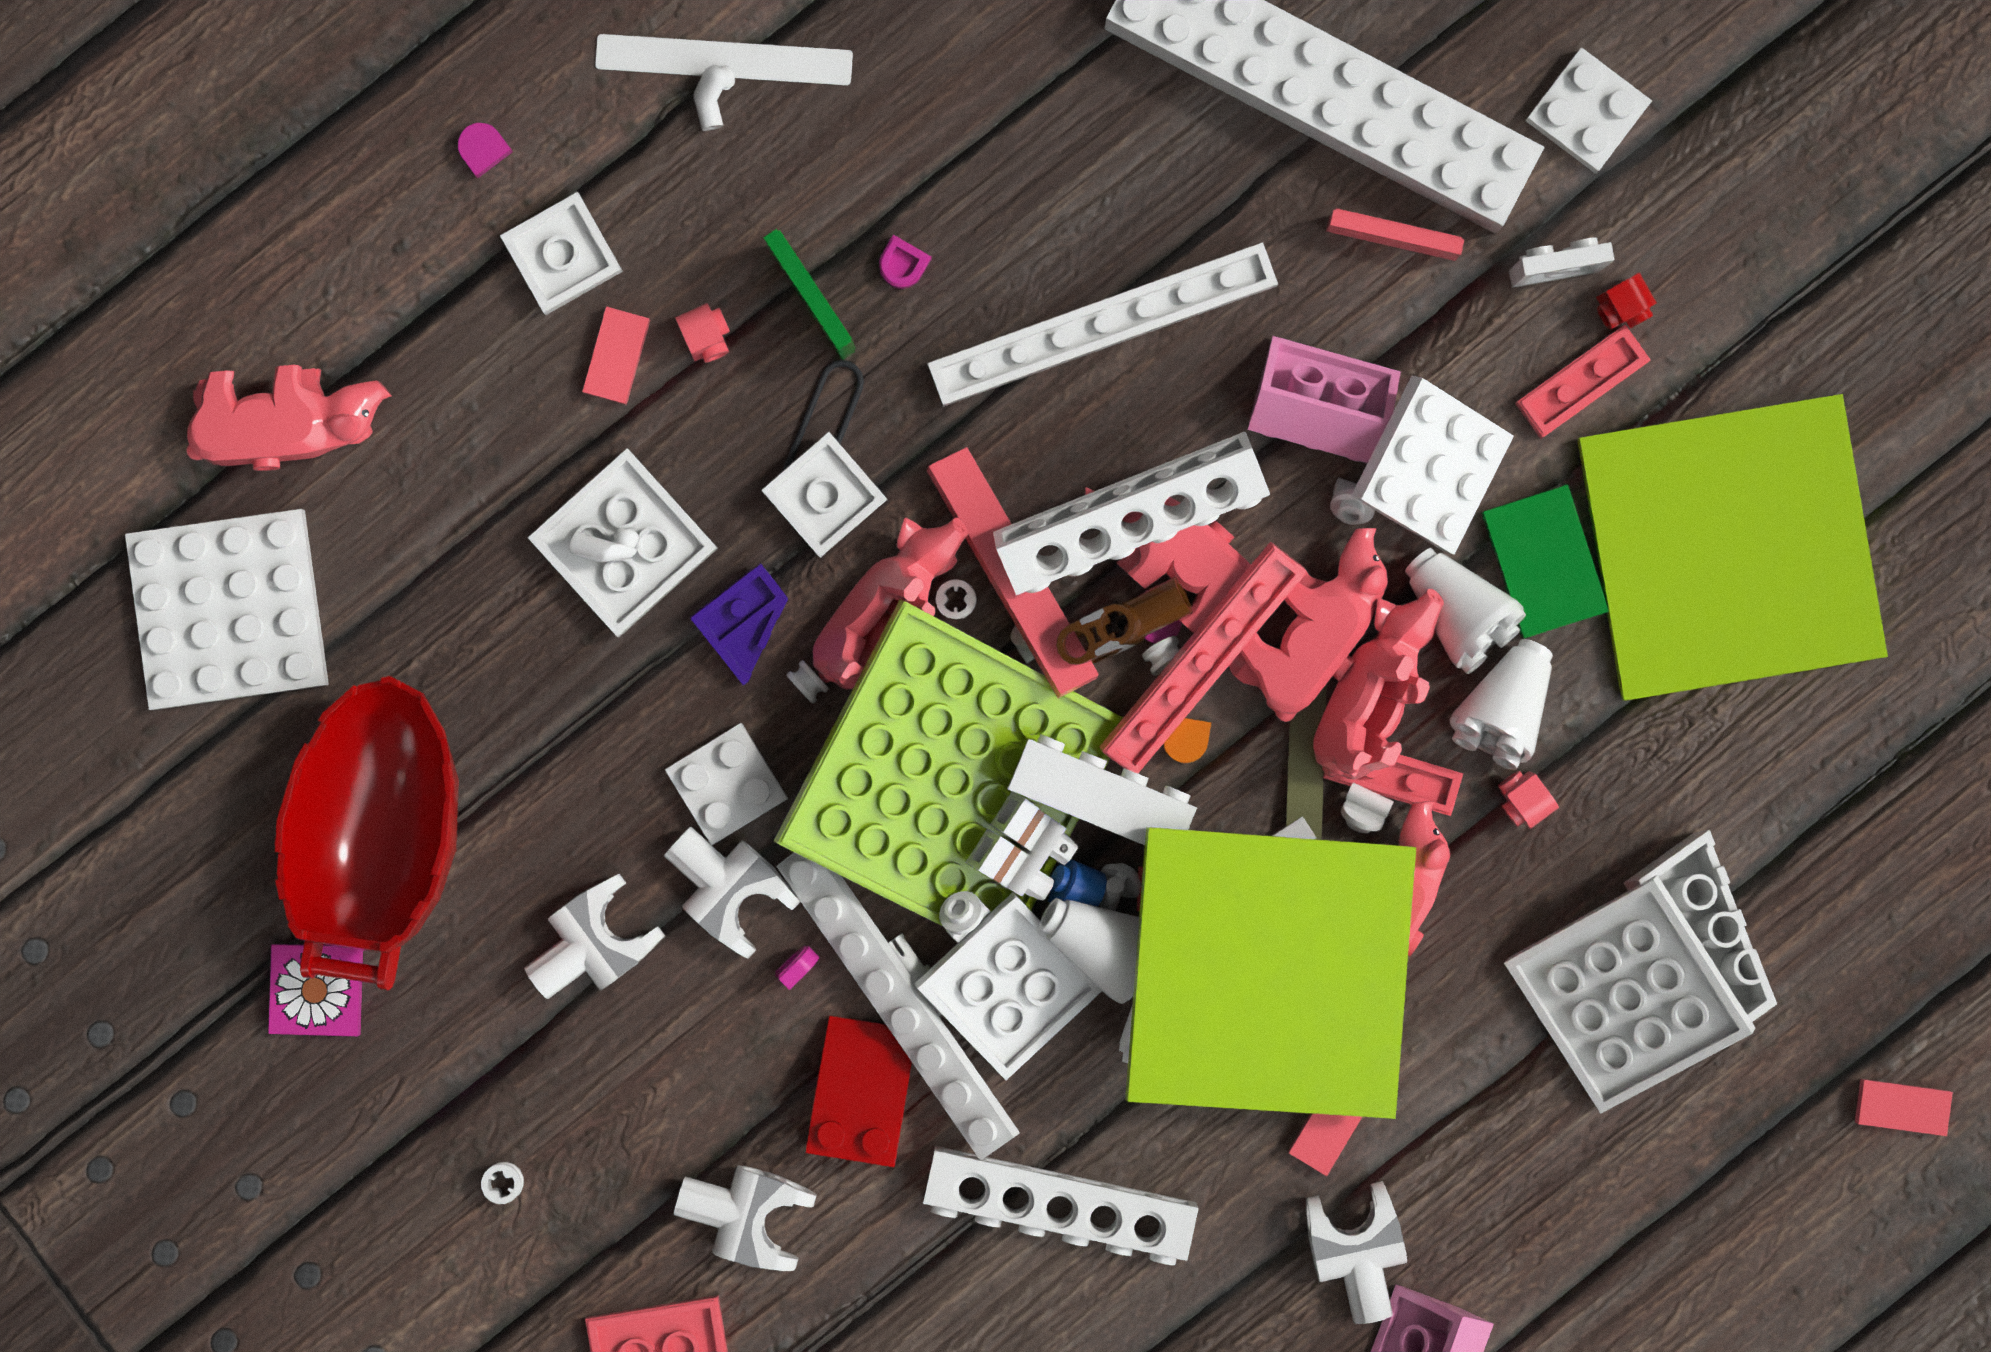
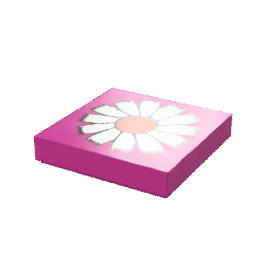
M272 944L269 1034L360 1036L362 982L316 975L313 979L303 978L300 973V964L304 945ZM323 945L321 955L323 958L363 963V951Z

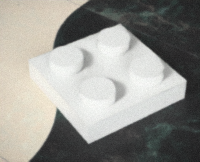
M1581 47L1525 121L1596 174L1652 100Z
M578 192L500 235L545 315L623 272Z
M1587 238L1571 242V247L1559 252H1554L1552 245L1526 250V255L1519 257L1520 260L1509 270L1512 288L1599 273L1614 261L1612 244L1610 242L1598 245L1597 238Z
M830 432L762 489V492L819 557H822L887 500Z
M742 723L665 769L711 845H714L788 799Z

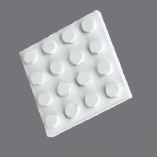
M297 509L125 534L149 710L329 685L305 510Z
M1658 875L1512 955L1504 962L1600 1113L1753 1034L1755 1026Z

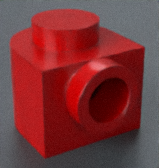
M1640 272L1596 297L1600 304L1597 307L1599 317L1610 330L1624 322L1628 324L1630 329L1652 317L1653 313L1650 307L1657 304Z

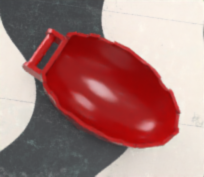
M392 676L382 677L379 681L358 686L353 685L321 714L318 719L321 723L309 744L305 743L294 761L277 817L275 852L278 853V880H275L279 900H283L286 917L289 922L287 925L297 939L305 940L300 964L301 976L313 979L316 975L373 983L377 984V987L381 990H390L393 987L401 946L418 934L441 898L457 846L459 779L445 730L424 693ZM323 944L381 953L379 966L321 957Z

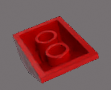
M829 1016L806 1153L895 1167L912 1061L886 1024Z

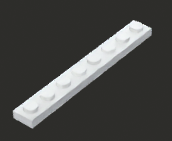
M1262 242L928 363L944 407L1277 287L1278 283Z
M795 852L776 866L980 1161L1017 1136L1020 1132L927 998L915 986L916 982L843 877Z

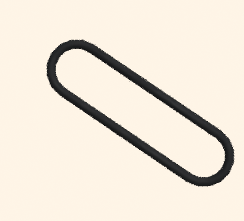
M838 360L825 367L782 472L793 463L827 376L834 368L842 366L848 367L855 373L857 386L836 437L837 442L841 444L863 390V374L857 365L850 361Z

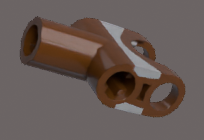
M1173 577L1121 604L1106 606L1061 630L1056 644L1058 654L1069 664L1080 665L1090 661L1093 664L1102 662L1139 644L1147 635L1192 614L1193 611L1188 597L1177 578ZM1122 619L1127 620L1129 623L1124 627V630L1118 627L1123 623ZM1072 632H1075L1078 639L1083 634L1088 639V650L1082 657H1073L1066 650V639Z

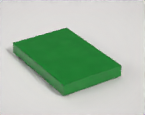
M775 229L763 237L769 251L840 358L844 360L853 354L856 348L851 336L782 232Z
M1568 485L1481 513L1507 594L1523 606V611L1526 614L1524 619L1518 624L1522 639L1609 612Z

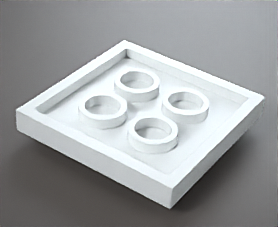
M1412 375L1351 496L1440 550L1454 555L1514 436L1425 379Z
M628 448L528 537L617 637L624 634L718 549ZM619 528L636 532L639 536L635 549L638 550L630 559L599 562L572 554L569 549L571 538L576 532L611 542L614 541L615 531Z
M1014 892L915 983L917 989L1005 1080L1012 1076L1102 992L1097 985L1047 939V933L1039 929L1040 920Z

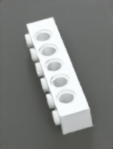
M1242 432L993 532L996 550L1016 595L1024 592L1035 593L1048 587L1052 581L1064 576L1082 575L1088 572L1094 564L1107 559L1118 560L1132 554L1135 548L1147 543H1161L1170 540L1178 531L1190 526L1208 525L1217 520L1219 515L1233 509L1251 508L1257 505L1262 498L1269 496L1270 492L1246 432ZM1213 479H1227L1225 485L1219 489L1207 488V485ZM1173 495L1185 496L1179 505L1167 506L1164 504ZM1130 512H1140L1143 514L1136 522L1126 523L1122 521L1123 517ZM1094 528L1101 531L1093 539L1086 540L1080 538V535L1087 529ZM1053 545L1059 548L1056 553L1050 556L1038 554V551L1044 546Z
M935 1146L923 1204L932 1205L930 1212L937 1215L956 1218L959 1211L975 1215L974 1221L976 1223L987 1226L1000 1227L1002 1221L1019 1224L1018 1231L1028 1235L1044 1237L1045 1230L1063 1234L1062 1241L1070 1244L1088 1246L1089 1240L1107 1243L1105 1250L1126 1256H1131L1133 1249L1150 1253V1260L1167 1265H1175L1177 1259L1188 1260L1198 1213L1196 1202L985 1157L980 1161L976 1154ZM969 1177L980 1179L985 1186L983 1195L973 1200L965 1198L959 1190V1185L964 1179ZM1011 1187L1023 1188L1029 1195L1028 1202L1019 1209L1008 1207L1003 1201V1195L1006 1190ZM1063 1196L1069 1199L1073 1205L1070 1214L1064 1218L1052 1217L1046 1209L1048 1202L1052 1198ZM1099 1206L1112 1208L1116 1213L1113 1224L1106 1228L1095 1226L1090 1220L1094 1209ZM1142 1216H1153L1160 1223L1158 1231L1151 1237L1139 1236L1134 1230L1136 1221Z

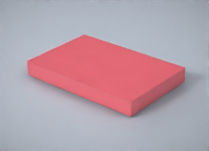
M719 1295L589 1316L585 1319L590 1352H728Z

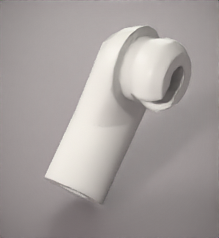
M713 65L705 69L694 91V101L702 131L715 130L723 126L717 100L722 90L730 89L735 83L734 72L729 66L718 67Z
M619 528L615 531L614 541L611 542L576 532L571 538L569 549L572 554L599 562L630 559L638 550L635 549L639 536L636 532Z

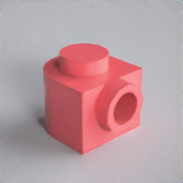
M708 303L675 317L694 361L703 358L704 362L708 363L729 353L722 335L729 333L730 330L720 308L711 311Z
M1520 770L1516 771L1498 785L1501 794L1507 800L1501 807L1517 827L1524 823L1531 829L1559 808L1553 796L1533 772L1528 771L1523 775Z

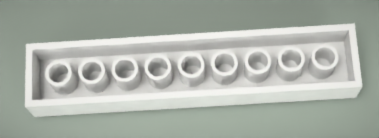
M1116 0L1106 18L1105 30L1495 234L1504 226L1544 149V146L1265 0Z

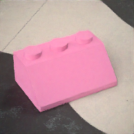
M1272 336L1255 396L1248 430L1261 433L1267 437H1276L1304 445L1310 449L1322 450L1347 457L1353 461L1368 463L1394 412L1401 371Z
M1395 1285L1390 1298L1393 1315L1382 1320L1371 1352H1484L1494 1324L1454 1305L1406 1287Z

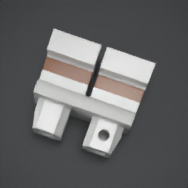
M1012 791L990 825L1020 844L1021 848H1017L1006 839L987 829L966 863L1020 896H1023L1025 893L1034 898L1044 900L1052 889L1054 880L1041 872V867L1048 856L1065 865L1070 861L1078 846L1064 833L1067 828L1049 817L1029 800Z

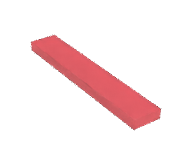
M966 447L929 465L927 473L953 518H960L964 522L968 531L966 536L968 544L1057 698L1097 679L1099 674L1091 661L1080 665L1069 664L1058 654L1056 646L1057 637L1061 630L1070 624L1049 587L1035 593L1024 592L1016 595L996 550L993 536L994 531L1011 525V522L968 448ZM1072 632L1066 639V650L1073 657H1082L1086 654V651L1075 632Z
M1270 541L1099 746L1102 753L1123 768L1138 774L1307 573L1306 569Z

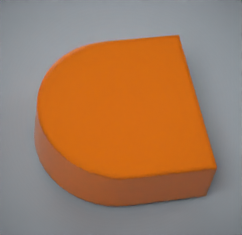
M1184 718L1163 744L1168 756L1181 763H1190L1198 760L1207 749L1211 722Z

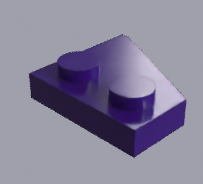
M758 563L691 615L690 619L742 685H745L752 675V671L772 634L771 631L780 617L788 597L764 566Z

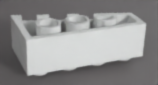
M1040 734L1037 742L1030 739L1027 740L1008 787V790L1145 845L1146 827L1188 830L1197 807L1187 804L1191 796L1169 786H1165L1163 793L1146 787L1149 778L1125 768L1121 776L1104 770L1107 761L1083 751L1079 759L1062 753L1065 746L1064 743Z
M1710 830L1695 832L1624 882V885L1629 891L1658 875L1751 1022H1753L1777 1005L1758 953L1756 949L1752 948L1744 927L1747 925L1741 909L1736 907L1728 886L1730 881L1724 866L1720 865L1713 847L1715 842Z

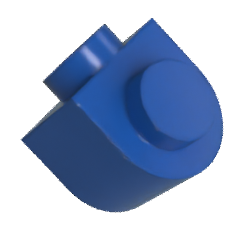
M1072 859L1065 865L1059 863V866L1056 867L1051 876L1054 883L1047 902L1051 903L1055 898H1058L1062 901L1068 899L1098 907L1106 891V875L1099 870Z

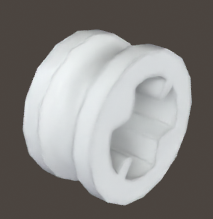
M949 580L942 584L937 591V607L947 618H965L972 613L976 606V593L972 586L965 581ZM951 587H954L956 592L959 587H962L967 592V595L964 597L967 606L961 612H958L957 607L954 608V612H951L945 606L949 600L945 593Z
M1177 636L1168 637L1154 644L1142 654L1145 661L1152 663L1153 666L1150 671L1153 676L1159 675L1179 652L1177 647L1179 639Z
M802 660L799 663V670L794 673L790 671L787 677L814 704L817 701V693L821 691L826 693L829 688Z
M499 1162L492 1165L484 1173L481 1180V1189L484 1196L496 1204H506L513 1201L521 1193L524 1186V1177L521 1170L515 1164L509 1162ZM497 1171H503L505 1178L512 1177L514 1180V1186L511 1185L508 1188L510 1193L507 1195H502L500 1188H492L491 1180H495L498 1177L495 1174Z

